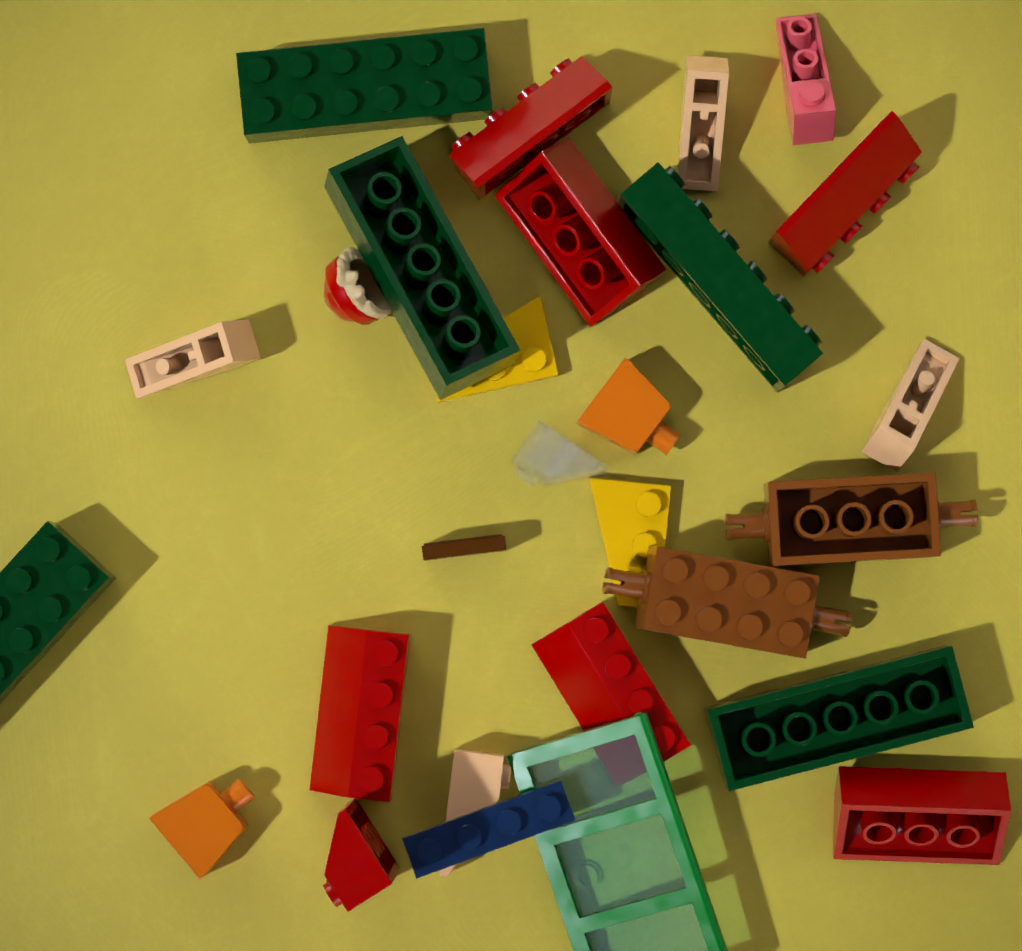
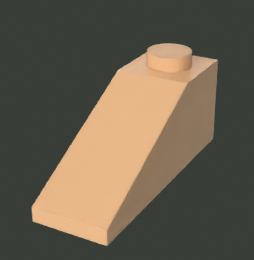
M686 55L678 174L685 183L682 189L718 191L729 81L728 58Z
M247 319L223 321L127 358L125 363L136 399L233 370L259 360L261 357L250 320Z
M923 339L877 419L861 452L898 472L915 450L960 358Z
M455 748L446 821L495 804L499 799L500 789L509 790L511 767L509 764H503L504 754ZM455 865L440 870L439 876L448 877Z

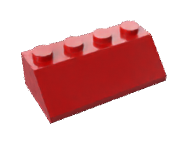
M582 56L574 62L570 58L562 61L550 72L552 76L550 80L540 87L537 83L530 85L517 96V99L520 101L508 111L504 107L498 109L484 121L487 127L475 136L468 132L452 144L451 148L454 151L449 154L450 163L478 200H481L524 168L540 152L556 144L610 103L613 87Z
M891 111L775 231L768 243L803 276L811 268L818 274L834 257L829 251L839 239L847 244L863 227L857 220L868 209L875 214L891 198L886 190L896 180L903 185L918 170L919 166L914 161L922 151L900 118Z
M570 137L540 152L494 195L590 327L633 298L667 270Z
M604 602L598 603L532 644L533 649L583 731L634 716L638 712H647L663 762L691 746ZM635 735L594 747L617 786L647 772Z
M328 625L310 791L381 802H390L392 800L411 634Z
M839 766L834 793L833 859L999 865L1011 814L1006 772Z
M355 798L349 801L337 815L324 873L327 880L323 885L332 903L336 907L343 904L347 912L390 886L400 869V866L368 815Z

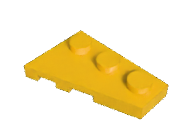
M541 295L503 317L520 348L513 366L442 400L439 399L436 393L438 403L559 376Z
M588 478L608 566L613 569L643 574L648 546H666L671 486ZM612 579L613 584H621L620 581ZM615 595L618 606L638 607V599Z

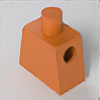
M624 358L577 421V424L582 428L635 455L645 441L667 455L681 436L661 421L672 407L671 404L626 358Z
M240 778L223 792L212 781H209L153 814L149 819L198 878L201 879L210 872L248 826V823L238 811L255 798V795Z

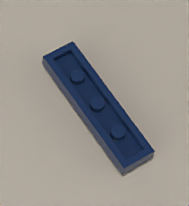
M560 779L404 836L402 840L417 879L573 822L575 818Z

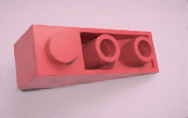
M809 14L776 18L786 113L792 144L801 145L834 141L836 108L817 15Z

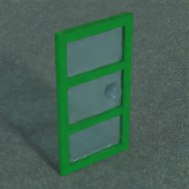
M638 712L631 717L507 755L520 794L561 779L575 821L534 835L573 951H728L647 712Z

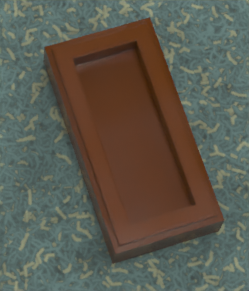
M502 534L424 543V546H422L424 561L507 551L505 536Z

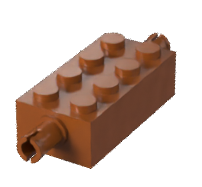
M936 472L767 482L764 484L765 508L762 509V513L725 514V526L743 525V528L727 529V541L732 539L764 538V541L767 542L769 567L940 557L941 527H977L978 515H960V512L978 511L976 500L939 503L937 499Z
M648 546L643 574L607 567L604 578L618 580L621 584L603 582V594H614L638 599L634 625L636 629L805 659L812 630L847 637L851 626L834 623V620L852 622V612L850 610L844 611L817 606L816 597L820 580L818 575L659 546Z

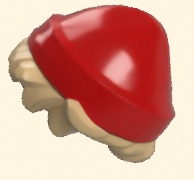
M347 247L326 266L324 300L330 310L340 319L356 322L361 325H369L384 319L392 312L359 250L354 247Z

